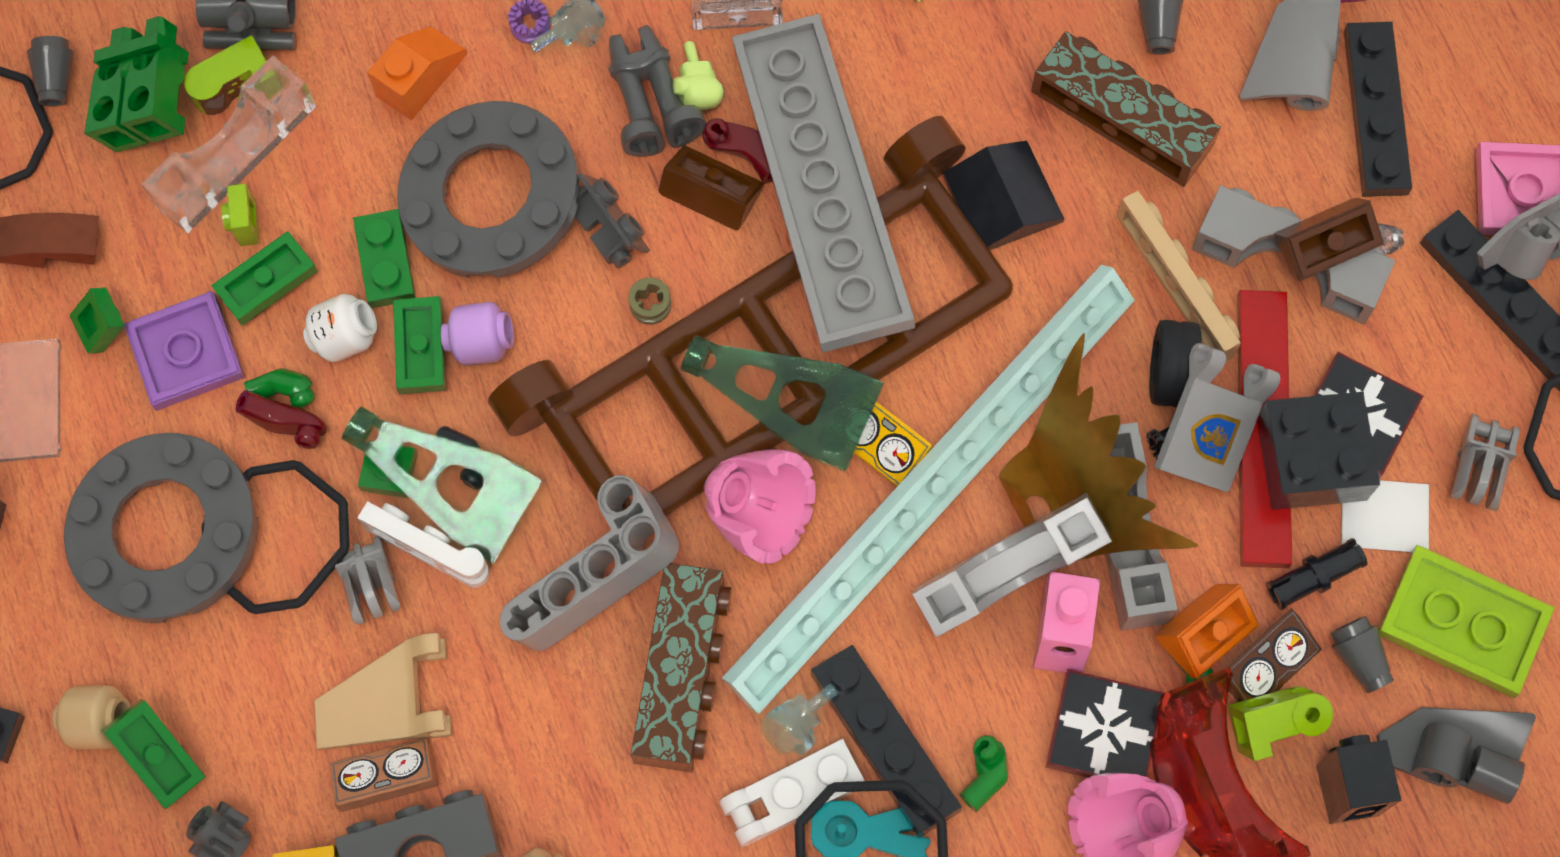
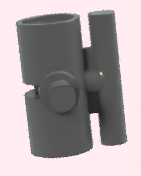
M196 0V16L200 27L226 28V31L205 30L203 33L205 49H226L251 35L260 50L296 49L297 40L295 32H272V29H292L294 27L296 17L295 0Z

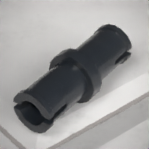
M1351 538L1346 543L1317 558L1314 555H1310L1303 559L1302 566L1273 581L1267 582L1266 587L1271 599L1275 604L1277 603V607L1282 611L1290 604L1315 591L1321 594L1331 589L1332 582L1359 568L1367 566V558L1361 546L1357 545L1356 540Z

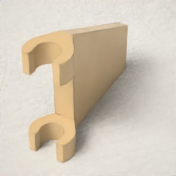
M438 633L423 634L407 639L314 700L317 749L327 750L412 738L452 736L450 715H445L443 710L420 713L417 661L447 659L446 639H440Z

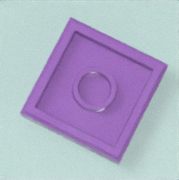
M213 291L124 323L151 406L155 411L245 378L218 299Z

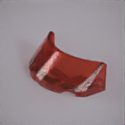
M1231 668L1222 669L1163 693L1156 708L1160 713L1157 738L1151 740L1153 773L1157 783H1163L1172 787L1180 795L1184 803L1188 823L1183 838L1200 857L1205 855L1210 857L1310 856L1311 853L1307 845L1305 846L1285 833L1262 811L1247 790L1238 772L1227 730L1228 692L1232 677L1234 676Z

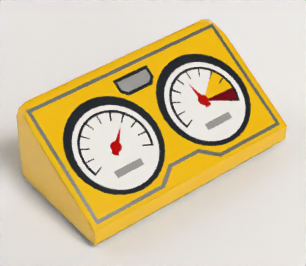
M861 389L855 391L827 431L829 435L896 487L932 449V445Z

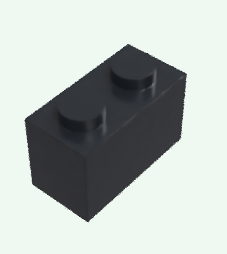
M1358 735L1339 741L1340 746L1329 749V755L1316 765L1329 824L1378 817L1402 801L1387 740L1371 742L1369 735Z

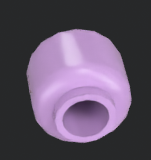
M494 302L456 306L451 310L448 323L441 326L443 348L446 352L452 351L456 361L463 366L498 362L504 358L507 349H511L514 344V330L511 317L507 311L502 312L500 307Z

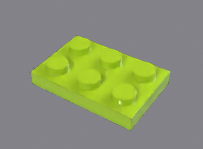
M1417 545L1411 552L1378 632L1380 637L1515 698L1522 690L1555 607Z

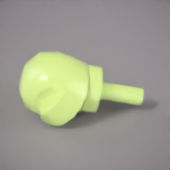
M688 41L684 44L688 62L681 65L680 76L673 78V93L679 96L683 105H694L701 111L716 108L722 102L724 96L722 84L717 80L710 61H699L694 42Z

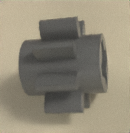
M223 801L220 802L216 810L211 806L201 808L192 818L187 828L186 836L194 842L188 850L189 853L196 857H241L251 838L250 831L243 827L249 818Z

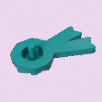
M852 801L827 802L811 820L812 844L823 857H859L867 848L896 857H927L925 850L931 843L929 838H918L913 835L900 834L902 832L914 831L899 808L869 817Z

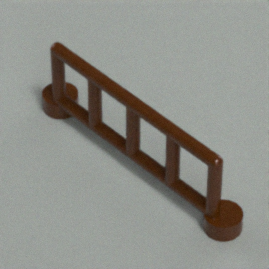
M943 116L932 117L913 127L901 136L884 155V162L900 184L877 197V201L885 225L922 203L979 284L917 322L914 329L885 336L888 340L886 343L821 384L763 302L801 278L792 250L575 386L569 388L551 360H543L521 369L501 383L489 396V406L510 436L527 433L546 423L597 500L602 484L615 475L577 420V417L647 374L703 457L695 464L650 491L665 516L704 492V484L707 477L721 461L740 454L772 449L849 400L857 389L863 391L1010 297L1013 291L1011 279L938 179V177L943 175L944 171L951 168L962 157L966 150L965 145ZM740 316L796 400L727 443L671 359ZM629 497L624 501L622 511L631 505L632 501Z

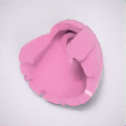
M761 450L736 455L721 461L707 477L704 484L706 510L712 523L735 549L753 561L763 564L775 563L782 559V554L788 555L801 540L799 534L805 533L803 526L810 522L813 508L810 505L815 503L816 497L815 481L810 479L813 476L812 469L808 462L803 460V457L786 450Z
M1103 773L1086 778L1078 784L1079 787L1074 789L1073 792L1076 795L1070 797L1068 804V815L1072 817L1068 824L1072 842L1079 847L1076 850L1077 854H1081L1083 857H1174L1180 847L1188 822L1184 803L1180 795L1172 787L1137 774Z

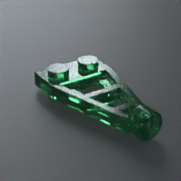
M697 335L690 342L681 365L682 371L698 378L701 377L801 454L845 473L848 470L884 386L883 382L841 364L717 345ZM713 354L716 358V363L711 369L706 370L705 367L710 355ZM752 365L774 372L776 379L767 399L757 400L736 386L735 380L741 367ZM803 381L815 383L822 386L825 390V399L815 421L810 425L797 423L780 408L779 398L784 387L790 382Z
M362 406L349 421L341 438L355 448L362 450L452 540L465 548L472 547L479 550L484 559L492 564L498 559L544 479L504 455L379 418V416ZM377 427L379 432L377 439L373 442H368L367 439L373 429ZM412 442L435 453L437 459L424 480L415 479L397 464L396 456L404 443ZM460 465L478 471L483 477L484 485L467 511L455 510L438 492L437 481L448 466Z

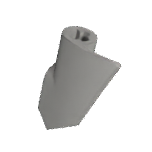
M1284 0L1279 3L1240 93V100L1287 97V103L1299 110L1317 111L1328 107L1333 61H1336L1338 56L1341 0Z
M1560 193L1516 216L1500 229L1477 252L1479 266L1485 270L1499 264L1516 277L1528 280L1537 279L1544 270L1548 260L1560 257Z

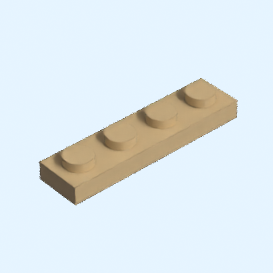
M1139 191L1123 198L1117 219L1186 322H1195L1200 325L1202 344L1223 351L1226 354V362L1233 359L1241 344L1239 341V330L1234 321L1228 315L1223 316L1214 304V295L1207 281L1201 276L1197 278L1188 265V255L1182 244L1177 239L1171 240L1163 228V219L1158 208L1150 201L1146 203Z

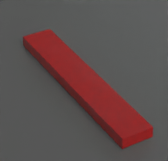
M1240 290L1237 295L1238 330L1240 333L1239 341L1241 342L1238 348V394L1244 396V374L1247 367L1251 364H1257L1265 369L1278 372L1281 378L1278 388L1266 401L1289 399L1287 292ZM1256 421L1239 464L1240 566L1289 569L1292 565L1291 508L1271 509Z

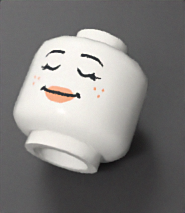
M340 294L316 304L308 311L303 335L308 348L312 352L318 353L320 357L329 362H339L364 352L371 346L374 333L377 330V321L374 312L367 302L359 300L350 294Z

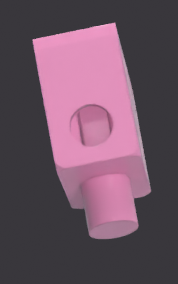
M1050 572L1045 577L1033 668L1066 673L1069 669L1083 673L1092 647L1100 579ZM1064 646L1072 648L1075 651L1062 652L1054 649V647Z

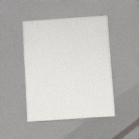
M1380 480V486L1367 501L1342 503L1341 545L1353 538L1356 540L1357 545L1359 544L1361 548L1412 552L1419 545L1429 550V484Z

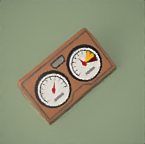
M427 737L330 763L335 806L341 812L438 786Z

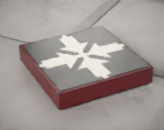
M1337 352L1314 396L1364 391L1380 479L1424 396Z
M1068 669L1064 679L1046 768L1087 778L1103 773H1128L1147 777L1164 692Z

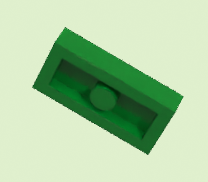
M399 209L353 217L366 298L371 309L392 305L393 300L416 298L404 227Z
M287 231L211 286L241 326H243L313 276L318 270Z
M441 297L393 300L396 389L399 395L446 391L445 350L441 341V326L444 324Z
M143 699L137 701L101 730L103 735L164 809L170 807L206 777Z

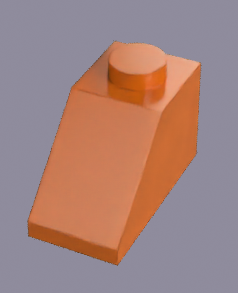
M430 26L396 38L368 70L367 74L376 97L412 120L467 55V51Z

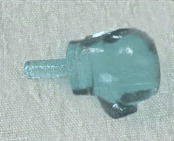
M568 0L555 11L556 14L548 18L553 28L530 42V45L536 53L560 37L566 46L575 41L583 47H591L601 39L600 30L606 21L603 11L595 0Z
M832 683L829 684L808 702L799 694L793 700H787L763 717L761 730L767 741L780 754H788L795 751L803 755L814 746L816 735L813 728L821 722L815 711L839 693Z

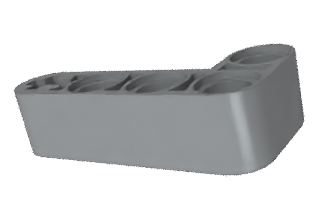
M616 475L607 479L598 492L597 502L611 531L512 599L503 608L500 615V627L505 636L534 651L548 649L666 568L677 556L679 541L655 497L647 489L627 476ZM633 495L631 505L622 511L624 501ZM655 533L653 544L648 549L643 550L646 539ZM615 561L612 573L604 578L606 567ZM575 588V595L572 601L565 605L567 594Z

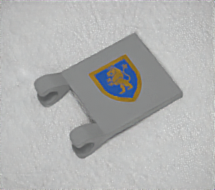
M1197 343L1193 346L1189 355V378L1154 467L1229 492L1263 403L1278 388L1281 378L1280 374L1274 370L1265 369L1257 364H1251L1247 367L1244 374V396L1210 384L1223 369L1226 362V354L1221 350Z

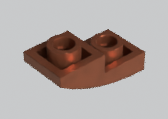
M29 213L0 217V263L44 268L45 259L94 265L99 216L72 213Z

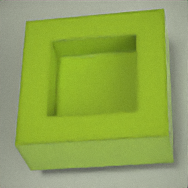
M246 183L227 186L228 203L222 204L221 207L225 230L233 232L240 246L259 244L256 201Z

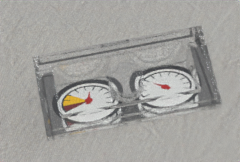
M691 0L693 29L696 30L774 26L783 23L782 0Z

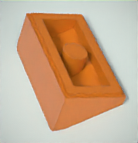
M1216 584L1156 632L1155 637L1160 645L1191 678H1198L1255 630L1259 624L1240 584Z

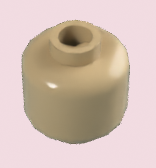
M74 686L63 694L59 704L55 707L53 726L63 743L71 749L113 748L112 744L103 735L101 730L130 708L131 705L114 686Z

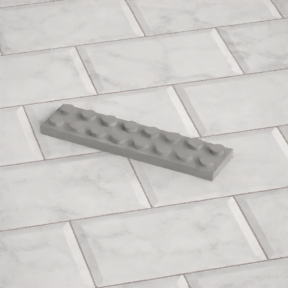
M820 14L732 36L734 49L822 353L914 329V316Z

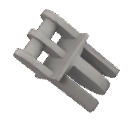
M1471 414L1466 425L1461 449L1457 453L1460 461L1450 498L1459 500L1462 497L1468 484L1472 464H1474L1467 493V503L1479 505L1486 493L1492 469H1494L1486 501V509L1498 511L1509 464L1517 456L1515 450L1520 428L1513 426L1511 430L1499 427V421L1492 420L1489 424L1479 421L1478 415ZM1474 436L1485 437L1484 443L1474 440ZM1495 441L1505 443V449L1494 446Z
M380 536L374 537V543L363 547H361L360 543L353 545L354 550L349 551L343 560L335 565L344 586L352 620L356 624L366 623L358 594H364L374 619L384 616V610L378 593V589L382 586L392 611L396 612L400 609L399 599L393 582L395 578Z

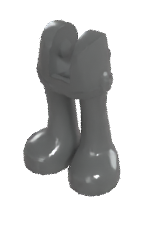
M644 25L638 28L642 49L640 51L629 54L621 34L613 35L609 38L611 63L608 70L611 77L619 84L630 118V123L624 126L621 131V144L626 154L636 157L653 156L661 153L664 149L661 131L652 116L641 83L644 80H650L662 116L664 131L671 147L679 148L689 144L701 135L706 125L704 116L699 108L694 105H683L679 96L673 93V80L668 66L670 61L669 51L661 46L659 39L649 25Z

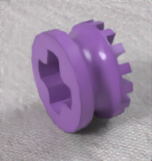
M518 0L515 2V6L512 5L510 7L508 20L511 33L515 39L521 43L535 44L544 40L549 34L551 27L550 19L544 3L541 4L539 0H522L521 2ZM529 14L536 20L535 28L530 27V30L523 24V16Z

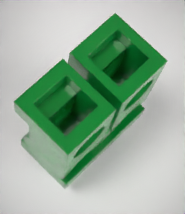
M157 16L146 20L145 36L133 28L121 27L112 30L110 46L95 50L93 63L99 67L93 75L84 134L116 153L146 145L148 141L154 143L184 134L185 118L177 113L179 85L184 80V65L188 64L189 52L176 44L177 26L165 18Z

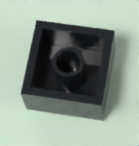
M1364 391L1266 401L1257 418V426L1272 510L1367 501L1380 486Z

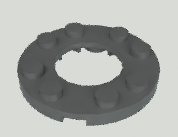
M488 101L472 104L455 110L438 120L418 139L409 152L398 184L397 197L400 218L408 236L427 259L441 269L469 278V275H494L495 278L507 276L524 270L541 260L565 236L578 209L576 201L580 179L578 175L580 174V168L574 150L563 132L554 122L539 111L522 104L507 101ZM480 149L512 150L525 160L530 169L531 188L527 201L518 213L501 225L482 229L466 226L455 219L446 206V185L456 165L461 159L471 153L475 154Z
M160 433L143 436L120 445L106 454L88 471L70 502L64 526V544L72 574L81 588L94 601L108 611L131 621L166 623L168 619L177 618L189 613L195 615L207 609L235 585L247 567L255 547L258 517L255 516L254 500L251 493L253 490L249 481L236 463L222 450L194 436L179 433ZM163 482H174L187 486L198 495L204 509V531L197 547L183 562L166 570L146 571L131 566L121 556L115 537V524L118 521L117 518L122 506L132 495L135 496L138 490L146 486H156Z

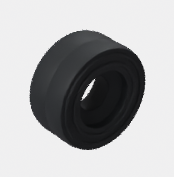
M1174 320L1159 321L1155 331L1150 365L1149 393L1152 404L1178 406L1189 378V355L1191 349L1197 343H1202V333L1199 324Z

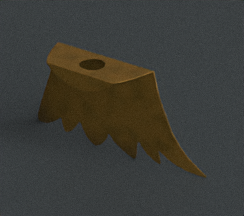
M1083 333L1073 346L1057 377L1028 446L1015 455L998 476L1024 527L1036 521L1026 502L1030 496H1039L1045 499L1052 512L1087 493L1110 533L1112 542L1081 559L1125 551L1198 547V544L1194 541L1143 519L1144 515L1156 508L1155 503L1138 496H1128L1129 490L1144 472L1146 464L1138 459L1129 457H1110L1120 428L1119 415H1108L1090 422L1088 421L1094 389L1090 386L1079 396L1077 395L1085 342V333Z

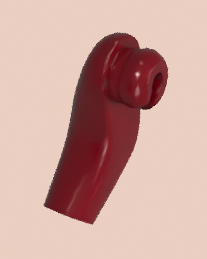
M719 118L711 119L706 123L702 137L707 147L744 158L754 168L763 183L773 182L757 130L726 122Z
M248 390L240 394L236 403L237 413L267 431L295 435L294 440L296 444L305 449L318 447L321 442V436L325 435L327 431L325 422L315 414L298 407L274 401Z

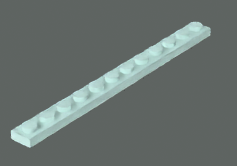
M1105 265L1098 267L722 677L749 709L760 714L1050 395L1065 361L1081 335L1085 333L1083 358L1135 301L1113 267Z

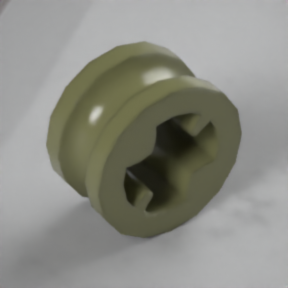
M644 278L632 285L628 301L631 313L637 321L643 324L654 325L668 317L671 311L670 292L661 280ZM650 292L656 293L658 302L662 301V303L653 304L651 310L643 309V303L638 301L639 298L647 299Z

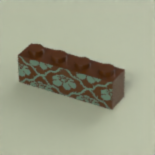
M1067 31L1063 33L1035 71L1031 92L1183 187L1186 186L1213 148L1221 128L1203 110L1191 109L1178 101L1174 94L1166 87L1149 83L1138 76L1135 70L1127 63L1112 60L1099 52L1098 48L1090 40L1084 37H1075Z
M670 563L663 569L631 749V758L634 764L692 773L694 759H704L708 731L700 730L702 712L712 711L716 682L708 681L710 664L720 663L724 635L717 634L716 629L719 615H728L732 590L731 587L724 586L723 571L674 563Z

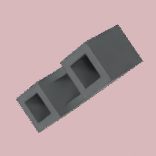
M472 790L460 791L446 796L443 799L445 805L425 810L424 805L402 809L395 813L396 820L377 825L375 820L356 823L346 828L347 835L335 838L339 857H405L413 846L427 841L442 845L446 857H503L488 801L482 793L474 795Z

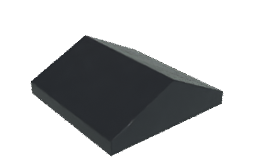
M1028 141L988 146L943 172V178L953 200L989 250L1064 222L1061 210Z

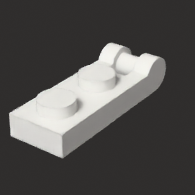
M367 501L357 517L365 531L376 537L380 536L387 543L469 587H481L485 585L490 577L488 565L479 550L472 547L461 551L449 545L451 539L444 533L428 525L425 526L423 531L407 523L410 519L407 514L388 503H385L381 509Z
M841 739L744 789L727 795L719 801V804L725 816L731 815L738 829L734 834L740 846L745 847L796 822L798 817L829 784L865 780L844 740ZM835 792L827 802L837 801L853 792ZM762 800L769 815L760 820H755L749 806Z

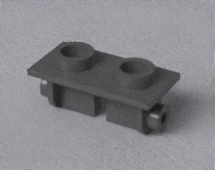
M580 173L578 178L584 187L582 188L579 185L576 201L578 209L575 217L583 229L588 232L600 222L602 227L590 239L608 264L613 263L616 268H620L631 260L629 254L631 250L635 249L648 253L650 249L641 238L644 235L643 228L633 216L622 212L616 203L619 195L612 185L602 177L596 179Z

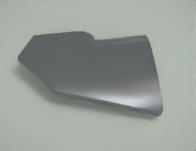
M1422 707L1379 733L1376 738L1377 741L1387 740L1393 767L1396 770L1438 786L1457 787L1460 785L1509 804L1516 795L1523 777L1525 764L1519 760L1536 716L1533 713Z

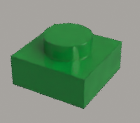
M106 287L90 288L69 315L88 354L104 352L125 327L120 312L115 307Z
M368 441L358 483L359 489L363 492L408 498L418 454L415 448Z

